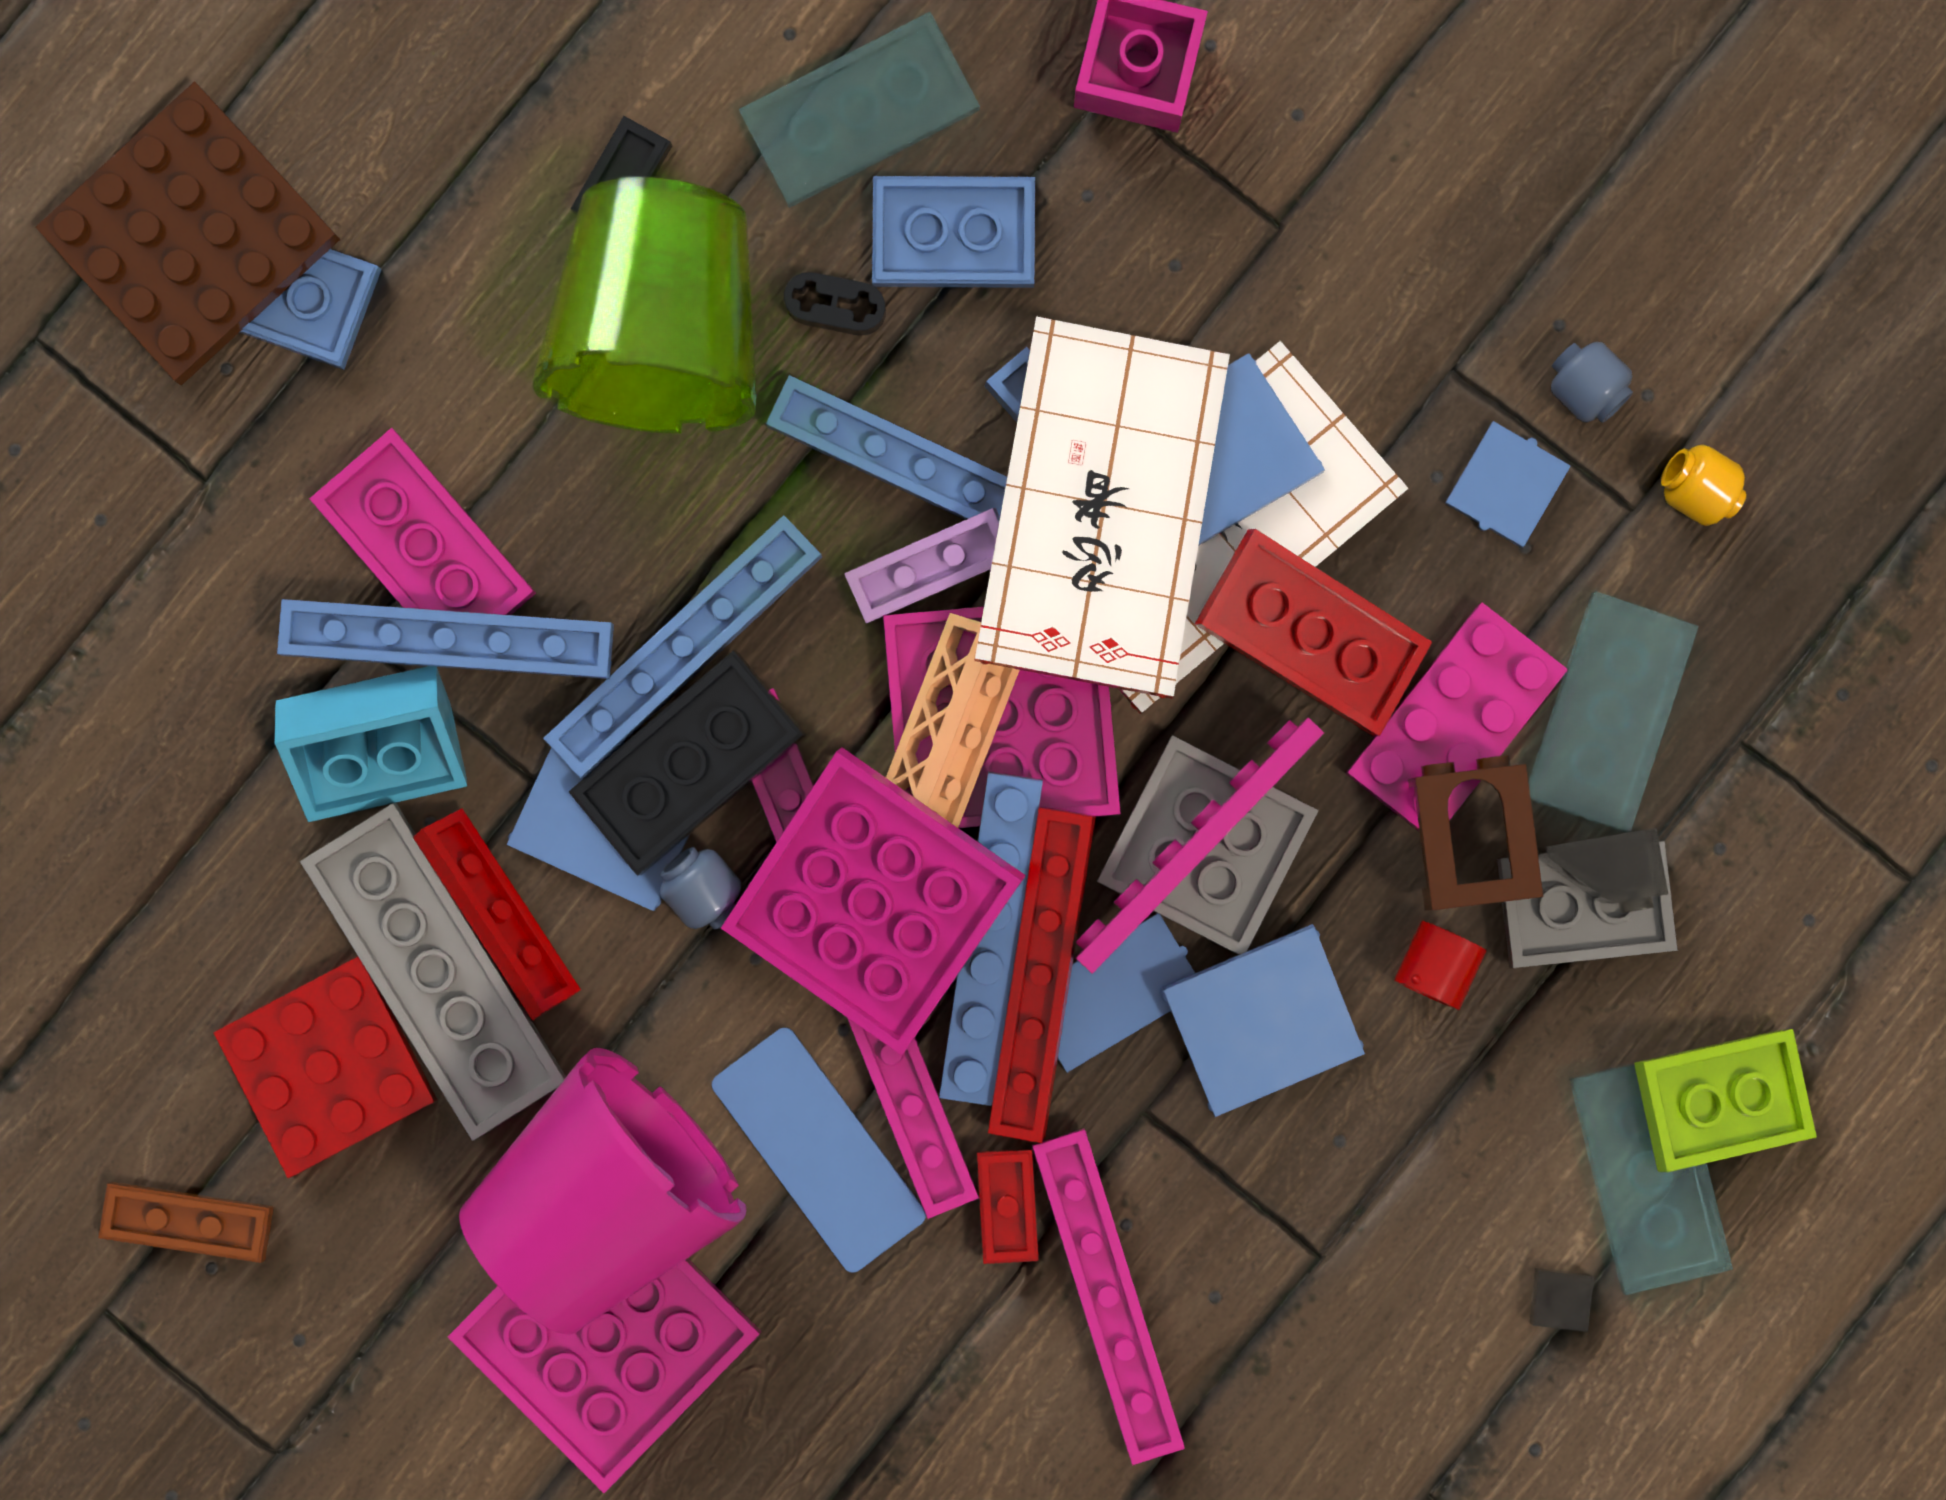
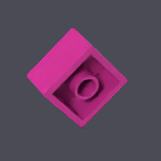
M1098 0L1075 90L1074 108L1178 133L1208 11L1164 0Z

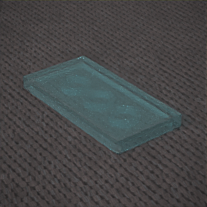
M928 12L740 108L739 112L790 208L980 111V105L931 12Z
M1597 591L1591 593L1567 665L1568 670L1564 674L1529 779L1531 801L1625 833H1631L1699 626Z
M1634 1063L1569 1078L1622 1293L1629 1295L1733 1270L1707 1163L1671 1172L1657 1171Z

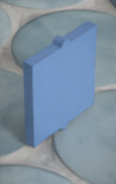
M1493 421L1445 504L1477 522L1480 531L1489 529L1523 548L1571 465L1539 448L1536 439L1530 438L1525 440Z

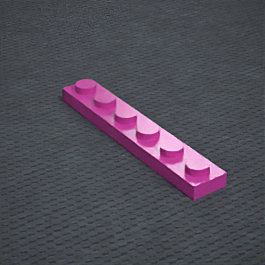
M1310 718L1303 720L1298 726L1289 720L1267 742L1274 750L1260 766L1251 759L1229 782L1236 791L1221 806L1213 799L1190 822L1197 829L1191 838L1183 846L1174 839L1152 862L1159 871L1145 885L1138 879H1135L1114 901L1121 910L1112 920L1105 925L1097 919L1078 938L1075 943L1082 951L1075 959L1093 974L1308 751L1324 732Z
M1085 1128L1045 1140L1042 1143L1032 1144L1131 1463L1135 1465L1185 1449Z

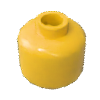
M1703 444L1692 447L1689 450L1686 448L1679 450L1669 460L1661 477V484L1665 487L1664 496L1666 503L1704 526L1718 523L1724 517L1727 519L1732 518L1739 512L1746 499V491L1743 490L1745 481L1743 468L1715 449Z

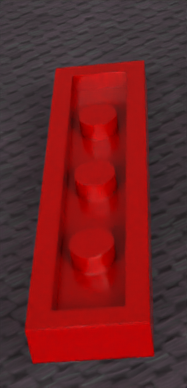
M463 808L422 828L413 836V839L532 1021L570 999L581 990Z

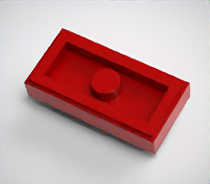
M1032 1149L977 1152L983 1264L1038 1261Z

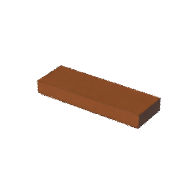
M111 1182L107 1184L98 1238L261 1263L266 1259L274 1206Z

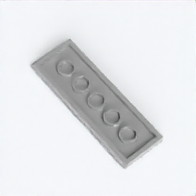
M392 803L304 858L300 863L471 1140L474 1141L556 1090L566 1078V1075L512 988L413 839V836L416 834L398 804Z

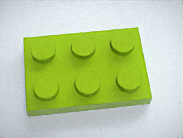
M1793 1029L1777 1030L1634 1063L1658 1172H1671L1817 1138Z

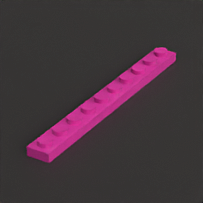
M774 688L770 689L771 693L780 702L776 690ZM797 743L752 781L776 842L814 786ZM847 1018L927 1218H932L978 1199V1192L916 1038L913 1039L901 1056Z

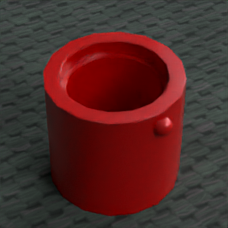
M1421 921L1394 981L1455 1010H1460L1487 950L1448 930Z

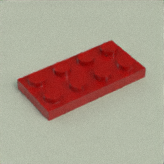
M1257 529L1247 530L1195 622V625L1371 736L1381 735L1432 644V641Z

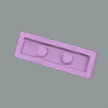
M989 509L844 573L865 623L872 622L883 617V615H888L991 570L1000 521L997 509Z

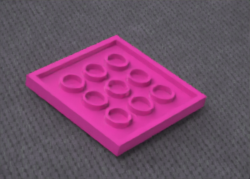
M984 607L883 615L895 752L949 614L952 613L982 622ZM963 631L956 649L958 661L969 654L976 634ZM1021 667L958 828L980 827L988 772L1042 779L1043 784L1039 807L1095 815L1096 817L1120 815L1109 684ZM951 684L940 690L936 700L938 712L949 706L953 695ZM931 735L920 741L916 752L918 764L929 757L933 747ZM911 787L904 790L913 796Z
M841 747L834 754L721 929L902 1056L1026 875Z
M687 1258L574 1334H561L538 1323L519 1309L497 1286L459 1324L448 1338L605 1493L758 1337L761 1330Z

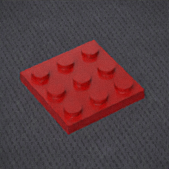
M359 957L344 963L213 1032L288 1179L438 1101L396 1017Z

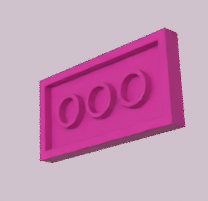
M393 428L389 429L309 498L403 608L512 615L536 594L527 581Z
M1481 602L1396 708L1381 735L1374 736L1345 774L1419 831L1414 787L1409 788L1408 779L1421 777V766L1454 762L1455 772L1477 770L1476 759L1501 756L1568 669ZM1481 780L1464 781L1453 789L1448 799L1449 821Z

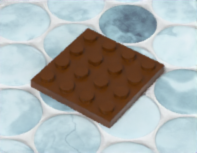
M195 81L36 226L37 230L158 364L181 386L242 331L243 327L254 320L294 281L341 240Z

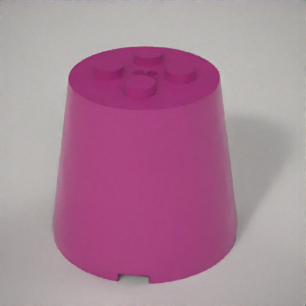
M593 1048L580 1059L459 1211V1221L464 1237L478 1262L495 1284L519 1309L538 1323L555 1332L568 1335L576 1333L733 1229L746 1216V1204L738 1198L734 1201L731 1194L739 1186L736 1178L719 1151L698 1124L661 1086L652 1093L634 1078L639 1073L637 1066L622 1056L603 1048Z

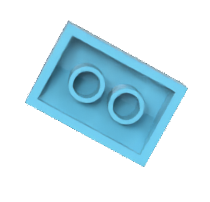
M422 667L276 700L275 745L308 822L467 787V777L453 712L437 667Z

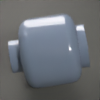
M1602 342L1590 343L1582 349L1576 343H1573L1552 364V367L1558 374L1552 381L1551 392L1581 422L1587 423L1596 418L1601 423L1606 422L1633 394V391L1628 387L1631 384L1632 371Z
M694 847L688 848L675 857L660 874L664 879L660 888L661 898L683 924L691 929H698L708 924L713 929L720 928L736 904L734 902L741 892L740 879L718 853L710 849L697 851Z

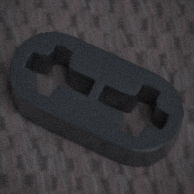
M803 272L794 276L787 283L784 290V302L789 315L796 322L803 325L853 335H869L876 332L883 325L886 318V305L882 293L875 286L868 283L813 272ZM807 286L816 287L818 297L832 300L831 306L818 303L813 304L810 312L802 311L800 301L794 299L795 294H804ZM860 296L869 297L870 307L877 309L875 315L866 314L864 322H856L853 311L838 308L839 302L857 304Z

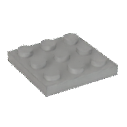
M1172 735L1096 882L1119 894H1122L1135 879H1138L1145 885L1159 871L1152 863L1156 857L1174 839L1183 846L1197 831L1190 822L1213 799L1221 806L1236 791L1229 782L1240 770ZM1272 787L1153 911L1238 955L1247 952L1319 810Z

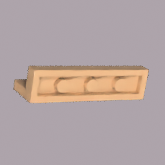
M950 613L886 778L903 790L911 787L914 798L958 828L1021 667L975 659L981 622ZM963 631L976 634L969 654L958 661L956 649ZM951 684L953 695L949 706L938 712L936 700L940 690ZM931 735L933 747L929 757L918 764L916 752L920 741Z

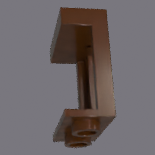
M1509 755L1476 759L1477 770L1455 772L1454 762L1421 766V777L1408 779L1409 788L1414 787L1426 877L1427 888L1422 889L1425 911L1544 897L1526 764L1511 766ZM1482 780L1492 785L1498 792L1503 809L1511 878L1457 884L1448 816V799L1453 789L1461 782Z

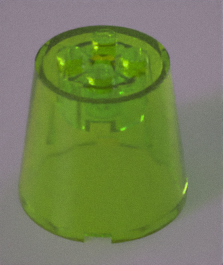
M652 177L619 178L598 183L587 189L582 196L534 371L533 389L537 396L541 399L551 398V395L558 398V410L572 416L607 426L644 432L681 434L682 423L706 422L705 429L714 432L730 429L749 421L756 412L757 392L748 227L745 210L736 201L718 191L672 179Z

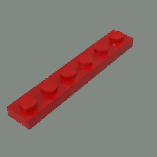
M1039 807L988 1129L989 1134L1037 1143L1045 1141L1095 825V815L1047 807Z

